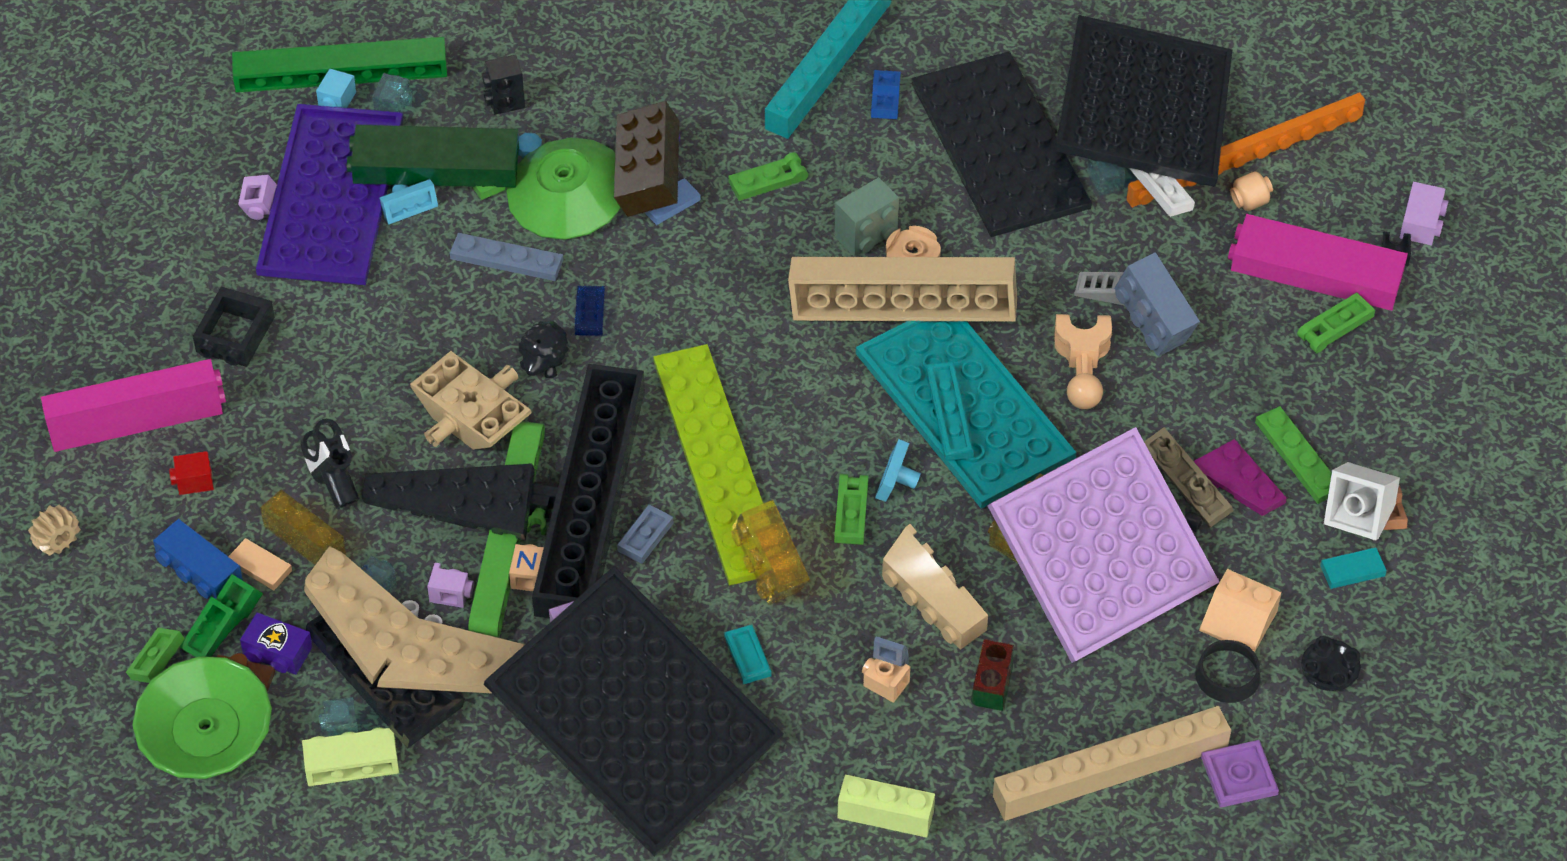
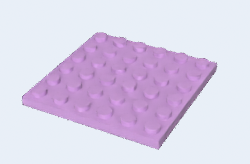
M1136 427L987 505L1071 663L1219 583L1217 576Z

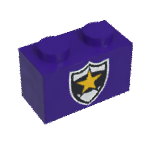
M256 613L240 639L242 652L249 661L254 663L263 662L271 665L280 673L289 672L295 675L313 648L309 631L260 613Z

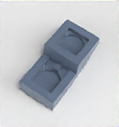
M875 637L873 658L897 666L909 664L908 649L905 645Z

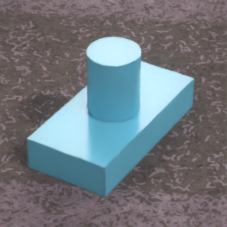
M430 179L410 187L407 185H394L393 193L380 197L384 219L388 225L438 207L434 184Z
M898 439L889 457L875 496L876 499L887 501L895 482L913 489L916 487L921 473L902 466L909 443Z

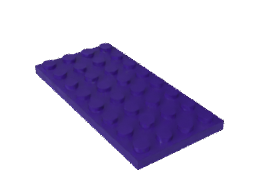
M297 104L256 266L257 276L366 285L383 212L380 197L387 194L389 184H353L352 173L347 172V157L352 156L353 153L349 149L350 136H355L356 125L402 126L403 113Z

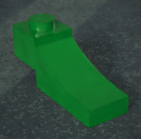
M231 574L217 598L215 599L211 596L180 645V648L194 657H212L219 645L236 625L245 617H249L263 593Z

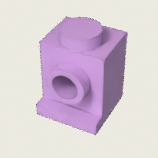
M269 175L244 177L238 205L250 218L255 220L263 219L264 215L270 214L277 184Z
M434 563L427 586L429 602L464 608L466 599L472 598L474 581L468 580V573L456 569H441L440 563Z

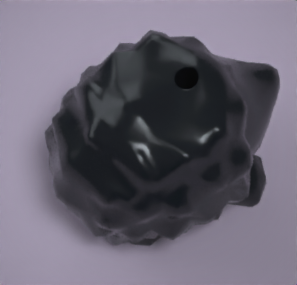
M540 321L538 324H534L522 336L521 342L518 344L519 352L523 356L520 366L529 376H535L545 372V378L557 376L555 367L562 365V360L566 357V353L569 350L566 339L567 333L564 332V329L554 321Z

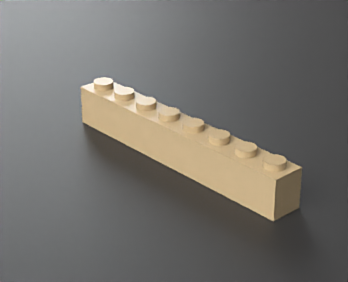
M1216 706L994 778L993 798L1004 821L1199 758L1202 752L1228 747L1231 728L1220 707Z

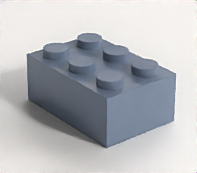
M1156 252L1129 265L1114 288L1117 299L1129 311L1131 321L1136 327L1140 328L1145 336L1147 346L1154 350L1158 357L1186 343L1200 323Z

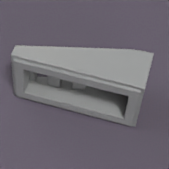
M1080 272L1074 296L1124 305L1117 299L1114 289L1124 272ZM1086 281H1091L1090 288H1084ZM1102 283L1101 288H1096V284Z

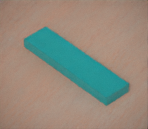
M953 361L927 364L926 374L945 461L974 458V450L955 363Z

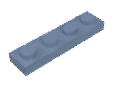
M458 233L450 251V259L556 281L563 263V254Z

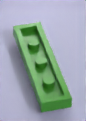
M1281 406L1257 416L1255 421L1257 426L1316 503L1319 504L1328 500L1332 473Z

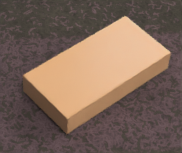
M246 538L228 556L240 565L241 572L273 591L292 572V566Z

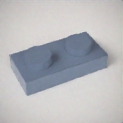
M648 505L618 543V552L643 564L674 524L673 516Z

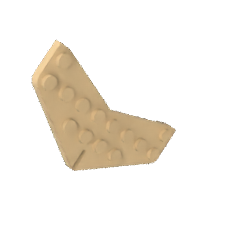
M330 546L305 580L304 591L371 684L376 680L385 665L388 666L380 677L377 687L491 693L484 686V681L525 645L419 619L346 555Z

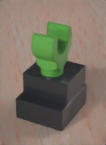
M533 483L527 532H530L532 525L539 524L541 535L545 534V518H549L550 511L554 507L558 487Z

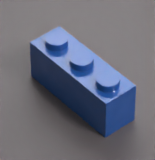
M177 519L153 540L157 561L164 567L169 565L173 568L183 582H191L195 585L199 594L205 599L211 598V596L216 599L231 574L243 580L240 565L180 519Z

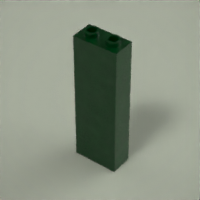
M356 125L355 136H350L349 149L353 153L352 156L347 157V172L352 173L353 184L415 185L430 179L434 186L516 188L519 156L518 129Z

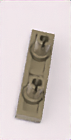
M1165 427L1144 441L1157 466L1196 512L1202 516V519L1210 528L1233 512L1230 503Z

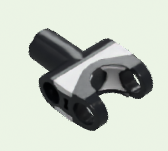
M331 419L318 421L313 430L306 433L301 439V450L313 479L318 483L326 484L335 508L340 509L360 499L347 469L351 463L352 455L339 425ZM321 425H328L332 428V438H326L319 431ZM309 437H313L316 451L309 448L307 444Z

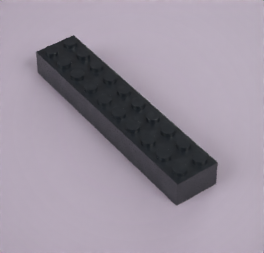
M588 364L532 594L535 617L550 618L549 609L575 601L603 576L645 393L644 371L596 364Z

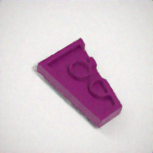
M1235 439L1194 461L1216 488L1221 487L1234 495V499L1261 516L1286 503V496Z

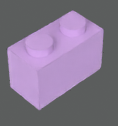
M1413 182L1401 229V239H1403L1404 233L1411 234V241L1432 245L1434 236L1440 237L1443 221L1438 219L1439 216L1445 217L1448 201L1443 200L1445 188Z

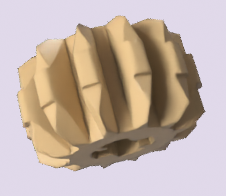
M60 504L55 508L48 506L45 512H40V516L32 520L33 526L28 530L31 534L30 539L33 545L49 556L54 552L60 554L65 547L69 548V544L72 541L77 540L75 535L81 530L78 526L79 521L76 519L77 517Z

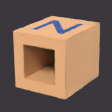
M532 544L515 545L509 572L511 589L534 590L544 547H537Z

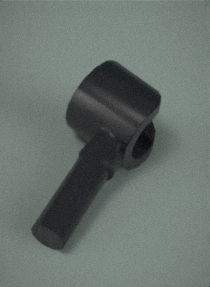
M1187 512L1184 517L1191 530L1197 532L1202 525V516L1193 512Z

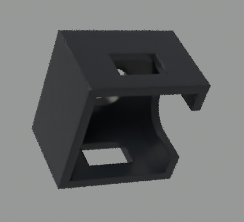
M1383 232L1381 247L1408 253L1405 266H1409L1411 234L1404 233L1403 239L1400 242H1392L1389 240L1390 232Z

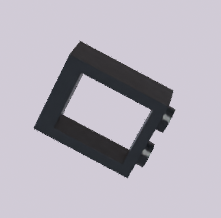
M220 287L193 335L196 352L205 358L214 357L224 360L233 366L241 365L248 367L275 318L272 301ZM223 312L253 320L241 344L211 335Z

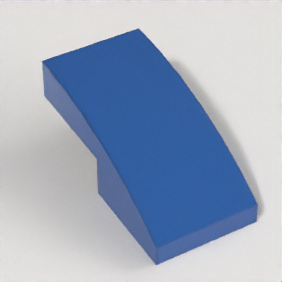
M874 70L871 118H898L901 72Z

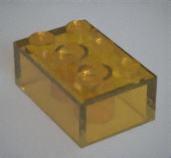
M771 500L739 515L732 526V538L738 547L741 546L744 551L745 557H743L745 566L749 573H754L757 579L756 589L762 600L766 599L768 605H771L801 592L810 581V578L774 501Z

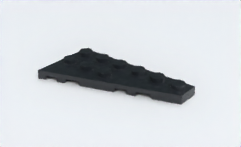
M321 614L307 623L306 631L310 632L311 640L407 749L463 707L465 698L454 691L377 687L380 677L388 668L387 665H385L376 680L371 684Z

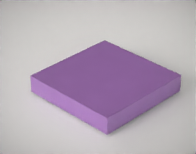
M1260 740L1202 752L1201 759L1220 808L1278 795L1279 790Z

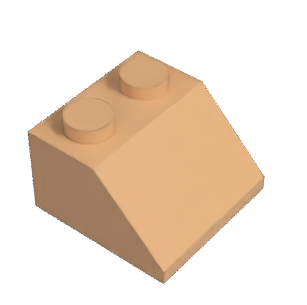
M1227 569L1213 594L1200 631L1219 640L1239 641L1249 646L1255 652L1278 611L1281 592Z

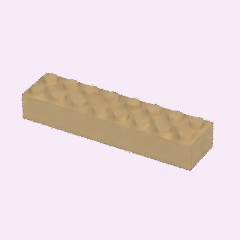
M1015 257L791 258L788 281L793 320L1016 321L1017 284Z

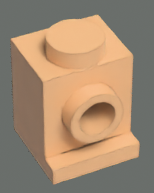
M869 658L862 669L864 674L863 686L894 703L910 682L911 667L907 664L897 666L879 659Z

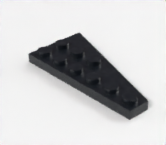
M529 463L365 474L361 497L364 503L394 511L399 508L410 511L412 515L421 517L425 514L433 516L438 521L472 529L478 527L490 529L494 534L503 535V533L515 535L516 539L526 541L535 469L533 464Z

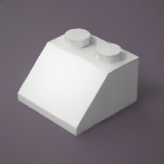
M1349 462L1333 469L1324 524L1373 540L1379 539L1396 505L1400 478Z

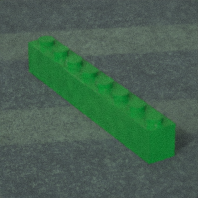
M444 37L232 52L233 81L236 93L319 87L329 69L354 75L355 84L447 77Z

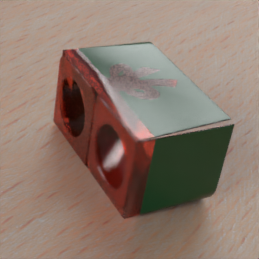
M983 640L971 695L972 704L978 707L1003 711V700L1005 708L1013 670L1014 645ZM987 656L1000 658L1004 660L1000 662H993L989 660ZM988 669L998 671L1002 678L1001 682L994 687L984 685L980 680L982 672Z

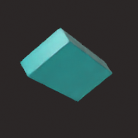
M1376 547L1321 560L1320 564L1330 589L1385 577L1387 571Z
M752 624L724 632L725 641L743 684L772 676V671Z

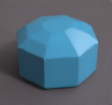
M524 133L519 136V155L522 158L542 146V139L536 133Z

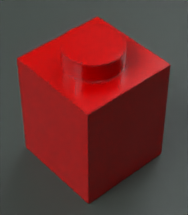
M208 451L173 456L174 468L169 469L172 486L177 485L179 495L214 490Z

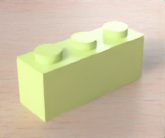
M375 728L371 731L357 733L345 732L336 736H316L308 740H302L308 786L399 773L395 737L390 728Z
M845 775L838 799V818L927 837L934 813L935 794Z

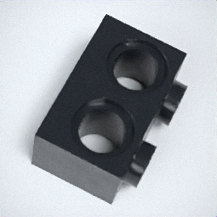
M516 54L485 61L486 72L482 73V80L485 89L487 88V90L483 91L486 106H492L494 115L524 109L523 74Z

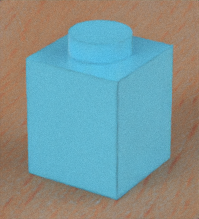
M329 69L316 90L318 106L347 108L356 94L354 75Z

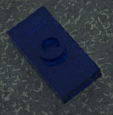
M577 286L575 336H603L605 286Z

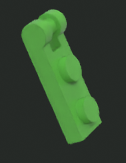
M793 152L786 155L784 159L729 175L728 178L730 186L738 201L804 181L808 178L809 174L806 168L800 165L801 159L799 155Z
M1355 293L1299 328L1297 335L1303 341L1307 340L1310 343V348L1317 354L1330 343L1373 318L1375 309L1358 293ZM1318 330L1322 332L1319 336L1315 333Z
M840 474L834 543L864 544L869 475H860V478L848 477V474Z

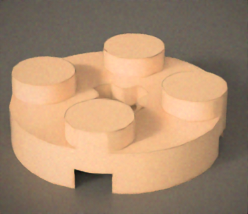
M909 226V230L901 232L900 229L895 230L886 242V257H940L941 247L937 242L936 235L929 229L920 226ZM913 248H917V249H918V252H917V253H910L909 251H907V249H908V250H912Z

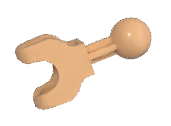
M1056 314L1054 345L1058 353L1066 357L1069 367L1076 368V376L1070 380L1067 386V396L1069 401L1079 409L1095 407L1103 396L1102 384L1093 375V368H1097L1098 360L1110 350V338L1112 336L1110 315H1098L1096 325L1084 330L1072 325L1070 315Z

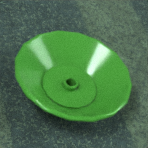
M566 138L545 143L528 153L518 164L516 188L507 187L506 190L510 212L523 228L540 237L566 240L591 234L608 224L621 209L614 199L615 152L589 139Z
M199 656L171 665L149 682L137 700L132 726L138 749L154 767L178 778L207 779L234 770L255 754L268 734L272 707L266 686L250 668L224 657ZM205 725H210L206 730L201 729Z

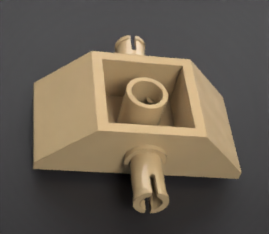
M452 351L446 354L410 384L430 416L438 422L425 432L424 435L427 441L433 444L434 447H437L440 442L452 433L473 450L492 447L531 414V409L504 390L518 379L517 372L513 368L510 369L509 365H506L490 379Z

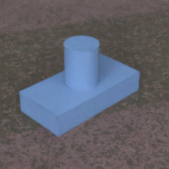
M684 178L678 181L677 204L645 212V214L658 225L700 201V194Z

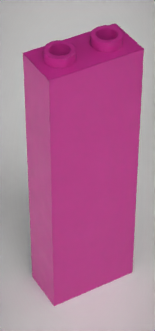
M1246 214L1244 223H1238L1234 239L1238 241L1237 244H1231L1228 259L1232 260L1231 271L1343 299L1358 293L1371 306L1392 311L1408 253Z
M211 359L41 397L54 452L223 414L221 403H226L219 369L213 370Z

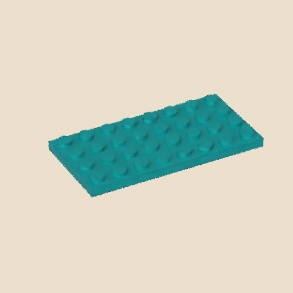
M907 321L856 347V355L981 509L1076 459L1077 452L967 321ZM954 361L973 445L974 458L945 461L926 374V365Z

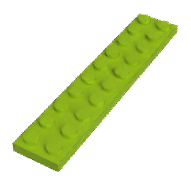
M708 344L653 356L654 365L729 586L784 573L785 565Z

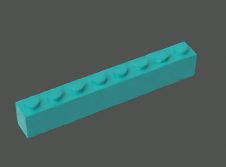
M891 0L847 1L766 106V130L786 139L791 136L890 6Z

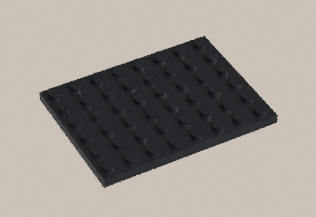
M1078 15L1055 151L1066 155L1088 158L1093 161L1106 162L1119 167H1128L1146 173L1159 174L1194 182L1199 185L1215 187L1218 179L1233 49Z
M615 566L484 681V686L654 857L784 735Z

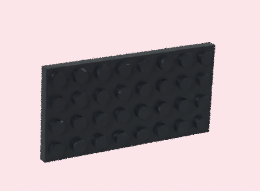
M1010 51L912 78L911 84L990 237L1091 209L1092 202L1066 154L1055 151L1057 137Z

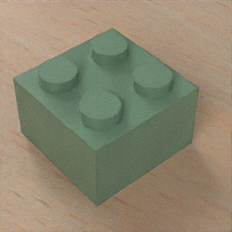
M878 177L835 202L834 237L854 257L862 252H869L874 245L884 239L887 240L895 230H898L899 197Z

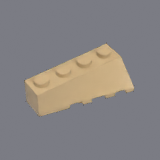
M909 524L883 558L882 577L888 586H895L901 592L903 599L908 605H914L919 609L924 620L930 625L934 624L948 643H954L961 650L987 631L988 614L964 586L958 589L953 573L946 565L941 568L932 556L934 551L927 543L921 545L914 537L917 531Z

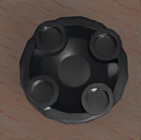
M1320 636L1303 653L1301 660L1302 672L1308 682L1318 689L1341 691L1351 686L1359 677L1361 669L1360 653L1357 649L1352 648L1343 641L1331 639L1328 636Z

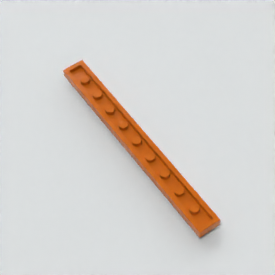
M1359 92L1221 147L1218 175L1233 167L1239 168L1253 159L1264 158L1276 150L1287 149L1292 144L1301 140H1310L1316 134L1332 131L1344 123L1357 121L1363 115L1366 99ZM1176 179L1182 187L1194 186L1197 184L1186 180ZM1139 180L1128 184L1127 202L1131 207L1140 204L1146 205L1155 199Z

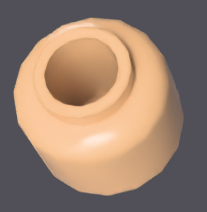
M1256 171L1234 180L1233 188L1230 189L1236 206L1238 208L1242 207L1246 211H1251L1269 203L1270 192L1273 191L1269 178L1267 176L1263 178Z

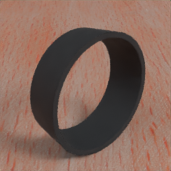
M1221 640L1212 643L1203 651L1196 666L1195 677L1199 687L1207 696L1220 702L1236 703L1251 697L1258 689L1260 684V663L1257 655L1249 646L1235 640ZM1217 651H1234L1247 657L1255 666L1256 673L1253 679L1243 686L1234 688L1223 687L1214 683L1206 675L1203 668V660L1208 655Z

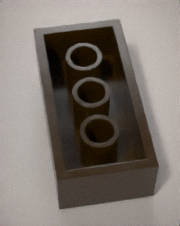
M667 101L617 114L614 199L627 217L677 204L679 162L678 117Z

